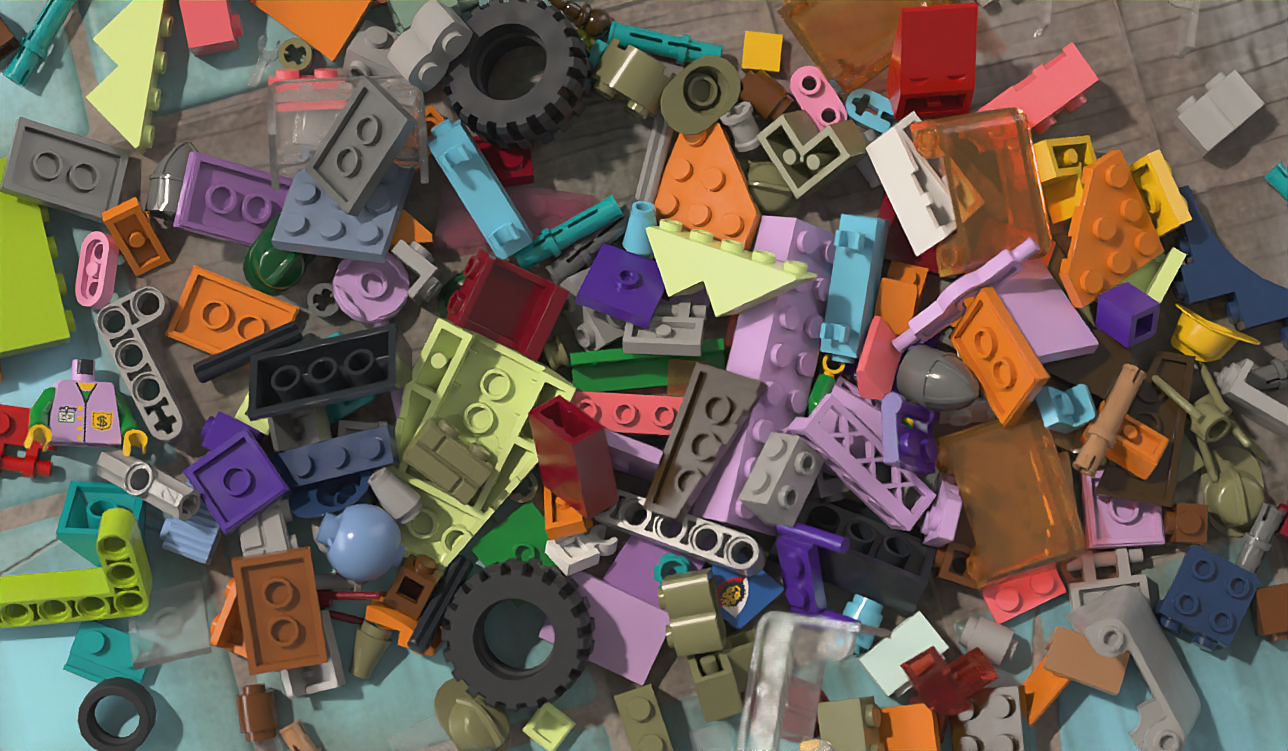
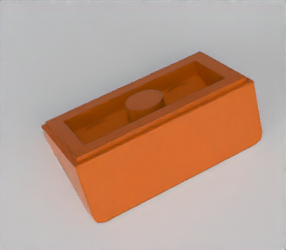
M1104 400L1097 409L1098 416L1106 402ZM1126 414L1115 434L1117 441L1113 448H1108L1105 457L1145 480L1156 467L1170 439ZM1095 421L1089 423L1081 435L1080 441L1083 444L1087 439L1085 432L1088 426H1093Z
M1047 655L1022 683V685H1025L1029 728L1032 727L1071 681L1068 678L1044 669Z

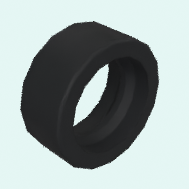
M114 677L101 681L90 690L79 707L77 723L81 736L90 747L97 751H134L143 744L154 727L156 707L153 697L144 686L132 679ZM114 695L121 696L130 701L139 714V725L136 730L126 737L112 736L104 731L97 723L95 717V708L100 700L106 696Z

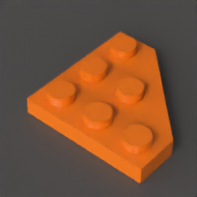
M715 122L708 129L698 134L684 135L679 133L659 183L654 202L657 225H660L661 219L676 220L683 223L682 229L706 230L714 234L713 239L721 242L722 239L739 241L744 243V249L749 251L762 216L747 187L749 184L739 160L735 157L730 146V139L725 127Z
M1121 150L1109 151L1084 168L1080 183L1085 185L1080 206H1075L1068 233V237L1072 238L1067 259H1062L1059 276L1074 308H1084L1097 299L1099 294L1110 290L1164 252Z

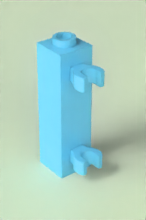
M449 118L434 126L430 130L432 136L428 138L427 145L495 255L505 259L533 242L532 232L464 122L459 119L452 123Z
M841 214L839 230H836L834 246H836L825 321L821 324L819 337L822 338L820 351L832 353L833 361L853 364L855 358L861 357L872 318L874 317L890 220L856 214Z

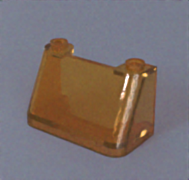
M785 0L782 4L783 7L777 13L839 97H846L854 90L860 89L890 66L901 8L961 4L960 0Z
M1016 107L998 108L910 124L916 151L926 159L943 157L958 231L957 234L948 235L938 243L936 259L940 277L977 271L1003 250L1009 249L1013 251L1029 239L1030 236L1037 242L1041 250L1024 262L1046 256L1052 245V235L1030 124L1027 115L1021 109Z
M1038 407L1026 409L1014 426L1003 427L997 418L937 438L934 441L938 451L935 467L941 469L946 475L954 474L976 542V546L971 550L970 557L967 558V569L970 577L976 580L978 589L1063 568L1083 555L1086 547L1084 532L1050 429L1045 427Z

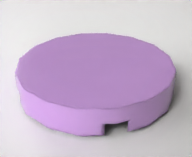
M390 252L387 254L385 263L344 258L338 265L333 280L334 298L341 310L352 319L366 324L382 323L395 317L404 307L408 297L407 292L409 291V275L402 262Z

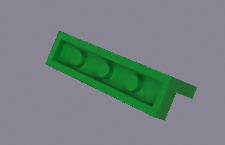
M724 338L703 340L701 356L623 353V348L570 353L573 385L577 387L576 391L600 393L688 385L696 362L725 370Z

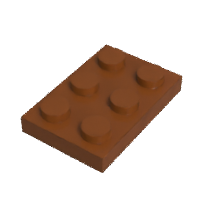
M310 546L232 558L231 563L250 675L328 663Z

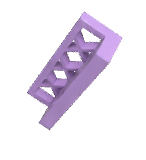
M826 394L808 418L796 417L787 428L793 435L800 436L825 460L823 464L891 529L910 531L936 497V494L914 473L891 466L892 483L881 484L876 479L875 462L884 461L883 443L832 394ZM830 408L839 416V432L828 433L819 424ZM848 425H849L854 431H849V432H848ZM850 436H860L865 441L866 458L855 459L850 454ZM840 437V443L834 438ZM875 451H876L880 456L875 457ZM860 463H866V468ZM901 477H903L906 481L901 482ZM912 486L921 495L910 511L902 504L901 487Z

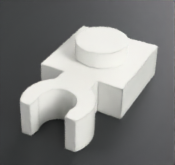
M596 525L590 530V534L585 536L583 533L570 537L547 541L545 553L566 576L598 564L600 556L613 554L616 551L618 539L612 537L608 540H603L605 538L606 526Z

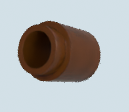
M762 69L756 74L750 70L740 81L741 93L738 99L741 102H750L754 108L753 111L765 121L769 118L774 122L782 114H785L794 102V99L787 95L789 90Z
M265 683L243 686V694L235 696L240 733H245L246 742L277 737L275 728L279 727L274 690H266Z

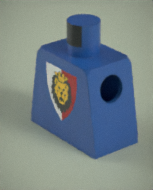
M738 553V564H745L750 561L742 553ZM716 565L712 566L723 620L737 631L785 589L763 570L753 576H744Z

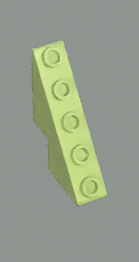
M133 0L93 38L97 45L118 67L86 98L142 155L146 152V148H152L154 142L155 127L150 124L152 112L158 111L161 101V89L157 88L159 74L165 73L167 66V52H164L163 48L165 37L170 38L173 30L174 18L173 15H169L171 0Z
M661 219L659 226L645 228L668 297L691 295L706 288L716 317L740 314L818 278L816 273L807 271L808 265L793 260H786L783 263L775 260V253L765 250H753L751 252L744 249L745 244L730 239H722L721 242L713 239L714 234L706 230L691 229V231L682 229L683 223L676 220Z

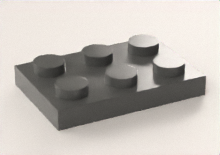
M363 76L305 170L347 215L358 217L418 122L374 78Z
M19 117L15 124L0 184V192L105 224L101 213L118 205L130 151Z

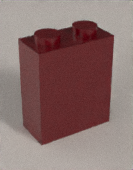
M561 395L529 411L528 415L543 485L587 519L619 502L605 427Z

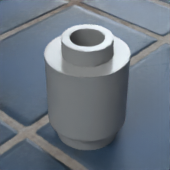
M970 615L958 644L966 647V652L999 666L1002 659L1010 662L1018 640L1012 638L1014 630L980 616L977 619Z

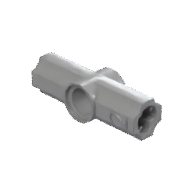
M111 446L108 450L102 451L96 462L98 466L97 475L124 489L130 495L152 504L183 522H186L192 516H196L202 505L200 491L131 454L130 456H124L122 449L116 446Z

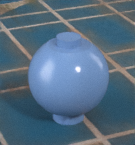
M371 504L351 505L346 507L338 516L326 512L315 542L325 545L326 557L336 572L347 579L359 582L376 580L387 574L391 566L398 568L406 547L400 544L401 531L394 518L384 509Z

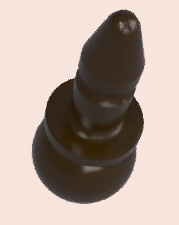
M548 0L551 5L563 11L565 15L572 19L575 18L573 25L577 28L582 27L587 36L596 39L602 38L610 31L611 18L606 11L599 8L591 9V5L588 3L581 7L571 0Z

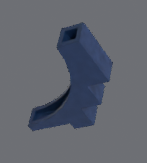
M1189 185L1179 187L1180 194L1187 201L1188 211L1192 220L1176 228L1179 237L1175 238L1176 249L1186 254L1185 260L1187 264L1180 266L1171 283L1176 300L1181 299L1183 306L1188 307L1227 296L1229 302L1225 303L1226 315L1230 324L1236 325L1238 332L1282 321L1283 327L1280 328V338L1284 348L1288 350V289L1260 277L1239 262L1216 239L1198 210Z

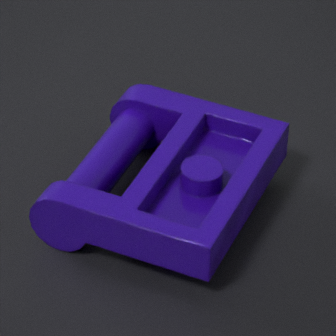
M894 392L886 394L881 401L884 464L919 475L934 474L938 451L933 439V427L939 420V413L931 412L922 405L908 402L900 394ZM901 416L912 419L914 429L901 425Z

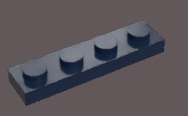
M390 425L267 455L291 491L400 464L394 426Z

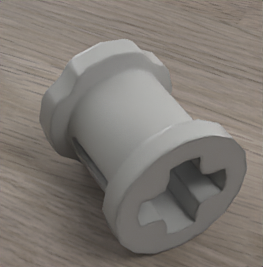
M746 101L734 104L720 118L724 125H728L735 139L733 146L737 152H747L761 145L756 136L763 129L758 128L752 115L754 108L750 102Z

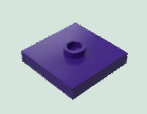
M603 243L577 293L575 303L648 329L666 292V288L657 262Z
M245 427L183 470L193 488L201 492V500L227 536L291 492L248 427Z

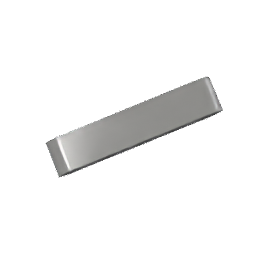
M617 489L619 502L613 504L606 512L593 516L595 520L605 526L740 575H756L765 566V551L753 538L689 514L682 521V531L675 538H667V529L672 523L680 521L646 510L647 517L642 524L632 525L633 515L638 510L644 509L643 505L646 499ZM711 534L717 535L718 541L715 548L710 551H702V541L704 538ZM752 547L754 551L752 559L748 563L738 564L737 555L740 550Z

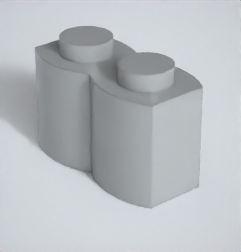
M429 0L415 15L411 28L402 33L393 43L388 53V59L407 82L427 92L442 79L447 71L449 62L464 51L471 40L473 31L452 8L438 0Z
M1236 70L1228 76H1225L1221 71L1204 86L1209 92L1199 100L1192 95L1176 109L1180 116L1177 117L1173 124L1202 157L1265 105Z

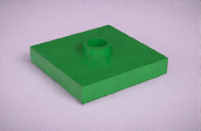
M531 500L522 505L470 547L485 567L497 561L501 563L509 558L520 557L521 561H528L531 558L543 560L542 565L549 568L552 565L557 566L545 553L546 543L549 541L545 531V518ZM511 599L517 608L526 602L521 599Z

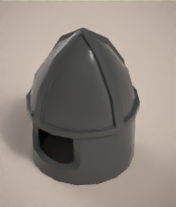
M185 141L175 146L157 164L153 174L150 175L149 180L151 183L145 206L146 214L174 222L189 153L194 151L199 153L191 142Z
M918 345L912 348L902 360L897 374L899 394L909 401L924 406L931 412L958 411L971 406L978 397L979 383L973 371L956 354L946 353L927 345Z

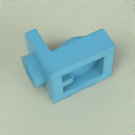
M1079 384L1064 392L1045 386L1041 388L1035 397L1045 427L1063 434L1087 425L1098 417L1088 386L1084 384Z

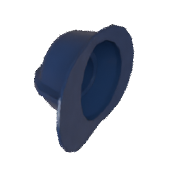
M373 471L293 490L289 498L290 511L297 517L311 519L325 516L326 512L338 516L346 507L351 505L371 504L375 506L378 503V498L372 486L368 483V479L373 474Z

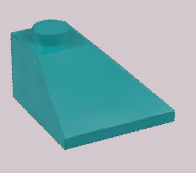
M70 481L56 530V537L96 567H102L96 543L103 513L112 508H123L130 511L137 520L144 544L147 502L130 495L127 491L111 482Z

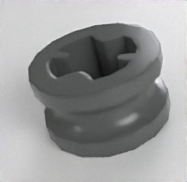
M328 283L315 285L307 296L309 309L315 316L321 319L335 317L341 311L336 299L334 306H327L325 311L318 310L320 305L318 303L315 304L316 297H323L325 291L331 292L330 297L335 299L333 285Z

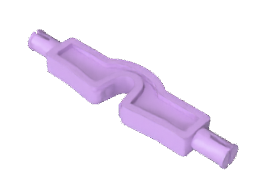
M1030 236L1029 239L1013 251L1009 249L1003 250L977 271L956 280L940 294L937 301L908 322L910 328L892 340L895 348L902 354L920 339L925 342L941 330L961 318L967 308L964 300L969 297H976L981 288L993 286L996 291L1023 270L1024 266L1022 263L1041 250L1037 242Z

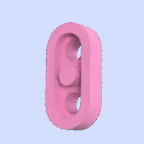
M804 66L795 71L790 80V94L799 110H806L819 132L830 124L847 121V111L820 69L813 66ZM805 79H812L816 83V88L810 91L803 88L802 82ZM824 111H831L835 115V120L827 123L823 121L821 114Z
M95 231L90 233L82 243L75 285V296L82 306L101 309L112 298L119 247L110 234Z

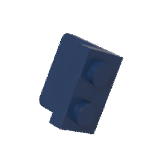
M1192 546L1188 548L1165 598L1157 601L1152 611L1156 619L1159 620L1158 623L1163 630L1175 635H1179L1181 631L1193 637L1192 643L1195 646L1213 653L1214 649L1221 650L1230 647L1258 588L1259 578L1257 575L1199 546Z

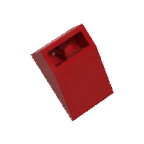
M977 2L901 8L886 81V90L895 120H902L913 111L919 118L969 114L975 90Z

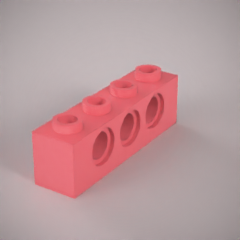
M575 391L570 402L604 426L605 429L623 436L669 438L683 397Z

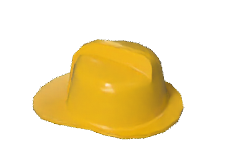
M1175 304L1182 313L1171 337V344L1185 355L1195 356L1197 361L1212 362L1222 358L1238 340L1256 345L1261 344L1260 341L1251 336L1206 320L1183 305Z

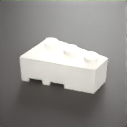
M914 111L866 147L916 257L948 236L984 203Z

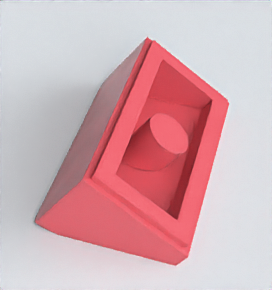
M874 316L872 318L857 367L858 393L860 398L882 400L886 394L890 393L902 356L892 343V340L897 338L896 334L881 316Z

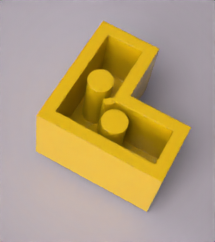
M1090 135L1046 139L1010 153L1013 175L1018 182L1020 191L1042 188L1046 199V209L1051 216L1052 223L1071 222L1075 206H1080L1085 185L1080 183L1084 168L1097 160Z

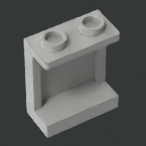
M1247 358L1236 364L1232 363L1229 368L1225 366L1215 381L1224 402L1231 409L1288 441V407L1245 382V378L1254 362Z

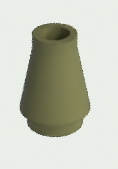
M364 619L362 626L357 627L352 660L348 672L356 677L369 680L372 672L393 642L390 638L393 630L383 629L377 623Z

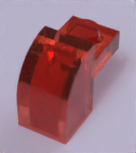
M933 645L900 665L909 683L925 706L932 712L940 715H955L971 709L966 697L999 678L994 667L979 647L974 648L947 665Z

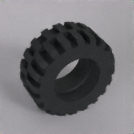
M490 0L489 7L482 9L478 6L470 12L473 16L465 24L473 31L471 40L464 51L449 62L447 71L444 74L445 77H442L440 80L442 90L448 96L447 102L451 109L473 133H476L487 143H497L501 148L510 150L515 148V143L522 150L534 148V142L538 140L545 145L555 140L553 134L561 130L565 133L572 127L569 122L574 115L580 117L586 108L582 104V99L590 98L593 88L587 80L593 74V64L589 60L590 52L570 21L553 5L547 6L543 0H529L528 2L526 0H509V2ZM523 46H537L546 50L547 63L544 74L539 83L530 92L512 100H496L489 96V76L493 67L502 56L513 49Z
M520 557L509 558L501 563L497 561L488 565L460 587L444 615L447 622L442 627L441 640L447 643V648L443 651L445 661H452L455 668L451 672L457 683L463 680L469 688L465 691L473 698L480 695L486 699L484 705L495 709L498 705L506 706L507 712H518L521 708L525 707L532 711L541 708L547 702L553 703L561 698L577 681L589 663V656L593 652L595 640L592 639V633L596 628L594 617L589 615L588 609L591 605L587 596L581 597L577 591L580 586L573 578L567 580L561 575L563 571L555 565H552L550 568L542 565L543 560L531 558L528 561H521ZM508 599L528 601L539 607L550 620L555 637L554 645L548 658L538 666L530 669L514 668L500 661L490 650L485 639L484 624L489 612L500 602Z

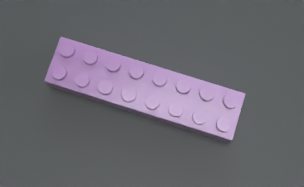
M762 215L754 250H765L775 253V260L783 263L786 260L805 263L808 265L807 271L816 273L818 278L739 314L726 371L763 381L769 386L696 499L692 516L743 531L777 537V525L763 522L738 498L770 433L776 432L793 435L787 430L788 426L796 417H804L822 340V338H819L821 324L825 321L836 246H834L835 234L797 218Z

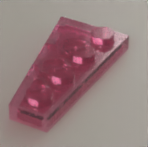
M444 175L433 247L434 252L489 245L451 182ZM521 185L504 187L532 232L533 239L542 235L541 231L545 228L551 230L594 205V195Z

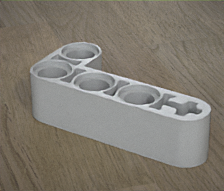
M146 286L102 308L97 315L96 325L151 434L164 442L175 443L185 437L189 424L144 335V332L163 323L169 317L171 304L167 296L154 287ZM152 296L158 297L160 305L157 312L152 315H145L142 310L144 301ZM116 314H123L125 317L124 328L117 333H111L108 327L109 320ZM135 347L140 348L143 354L141 362L137 366L129 367L125 361L127 352ZM157 381L160 387L159 395L154 400L146 401L142 394L144 386L148 382ZM162 408L167 417L173 420L176 419L177 422L172 424L173 432L169 433L160 429L165 425V421L161 413L155 411L156 409Z

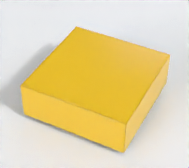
M745 31L741 70L758 72L762 69L766 73L779 74L783 35Z

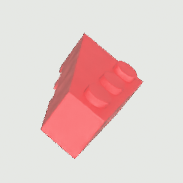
M179 0L188 47L194 56L239 48L238 37L243 36V27L239 13L233 14L231 0Z
M1073 42L1062 49L1063 52L1045 65L1041 64L1035 68L1031 75L1015 86L1009 87L972 115L969 120L970 124L994 157L1003 152L1009 157L1010 153L1018 151L1026 145L1023 138L1034 130L1038 135H1041L1057 123L1054 117L1066 109L1071 114L1088 102L1085 95L1088 94L1099 79Z

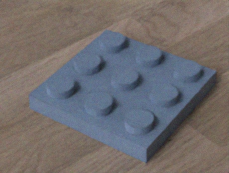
M304 149L271 240L274 248L284 251L385 263L415 173L413 162L394 160L357 217L347 215L307 173L305 168L316 150Z

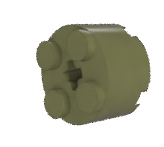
M613 38L593 70V74L589 77L590 81L594 83L592 92L606 101L610 102L614 97L625 103L626 106L623 110L640 121H643L644 118L646 119L647 115L655 117L661 107L660 99L663 89L676 74L673 72L669 77L663 74L666 68L665 65L629 44L626 50L618 48L617 45L620 40Z

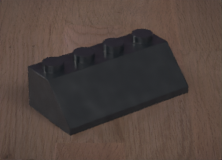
M392 323L251 355L248 418L250 421H256L400 389L412 381V348L397 323Z
M821 498L806 499L795 522L849 539V548L845 553L817 545L822 580L912 616L927 586L937 551L936 547L923 544L925 534L920 533V527L914 525L910 531L891 529L868 506L847 498L829 503H822ZM777 533L768 560L779 564L776 541L782 536L781 533Z

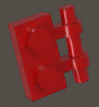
M0 404V474L2 471L22 473L23 477L34 479L37 475L48 477L52 475L53 462L40 460L43 445L39 441H32L30 448L26 450L24 458L6 455L8 445L25 447L24 443L29 433V414L31 408ZM49 445L47 450L57 451V446Z

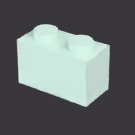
M916 611L856 660L885 696H889L894 692L899 697L916 683L912 677L924 668L929 673L946 659L942 653L949 647L922 613Z

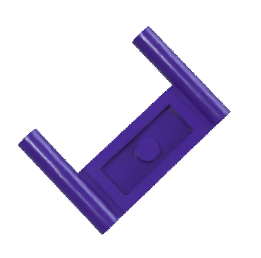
M795 522L793 527L777 525V532L781 533L782 536L776 541L783 586L785 588L786 603L791 605V613L857 635L862 627L860 620L831 611L825 607L826 599L817 549L818 545L845 553L849 548V539Z

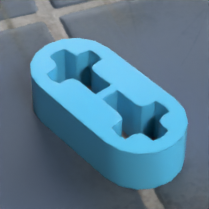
M866 88L856 89L847 97L845 109L849 120L852 119L856 125L866 130L873 128L878 136L890 128V123L880 118L881 114L890 119L894 118L888 98ZM862 98L868 99V107L878 112V114L874 115L865 111L862 116L855 113L856 106L852 104L853 100L860 102Z

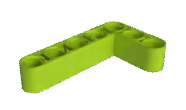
M112 508L103 513L96 543L102 567L0 576V629L134 617L145 613L149 608L153 574L135 516L123 508Z

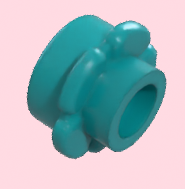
M667 553L659 558V563L654 566L653 576L657 582H660V587H662V580L669 575L671 568L676 570V574L689 572L690 564L685 557H677L673 553Z

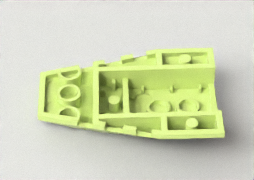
M439 317L412 370V381L404 386L402 406L395 428L400 464L387 467L390 472L420 494L419 500L423 504L421 511L412 520L403 525L398 524L401 531L400 544L406 546L403 556L405 558H408L410 554L416 557L419 554L430 556L437 562V569L443 572L537 464L538 457L528 412L558 395H561L570 402L577 387L539 361H535L515 349ZM430 417L438 423L442 418L447 420L461 432L458 436L460 440L468 446L472 442H476L491 455L488 459L493 467L491 475L478 488V491L465 506L403 460V450ZM379 502L378 507L384 509L381 503Z

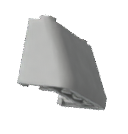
M1122 585L1066 614L1065 617L1072 630L1083 633L1096 653L1104 657H1114L1127 650L1131 652L1130 656L1152 695V698L1136 706L1139 712V723L1135 729L1128 732L1138 751H1182L1200 714L1201 703L1143 594L1132 586Z

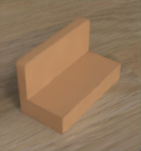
M1058 625L1050 633L1045 649L1049 652L1044 669L1108 694L1117 695L1122 685L1131 652L1125 651L1114 657H1104L1094 651L1085 635Z

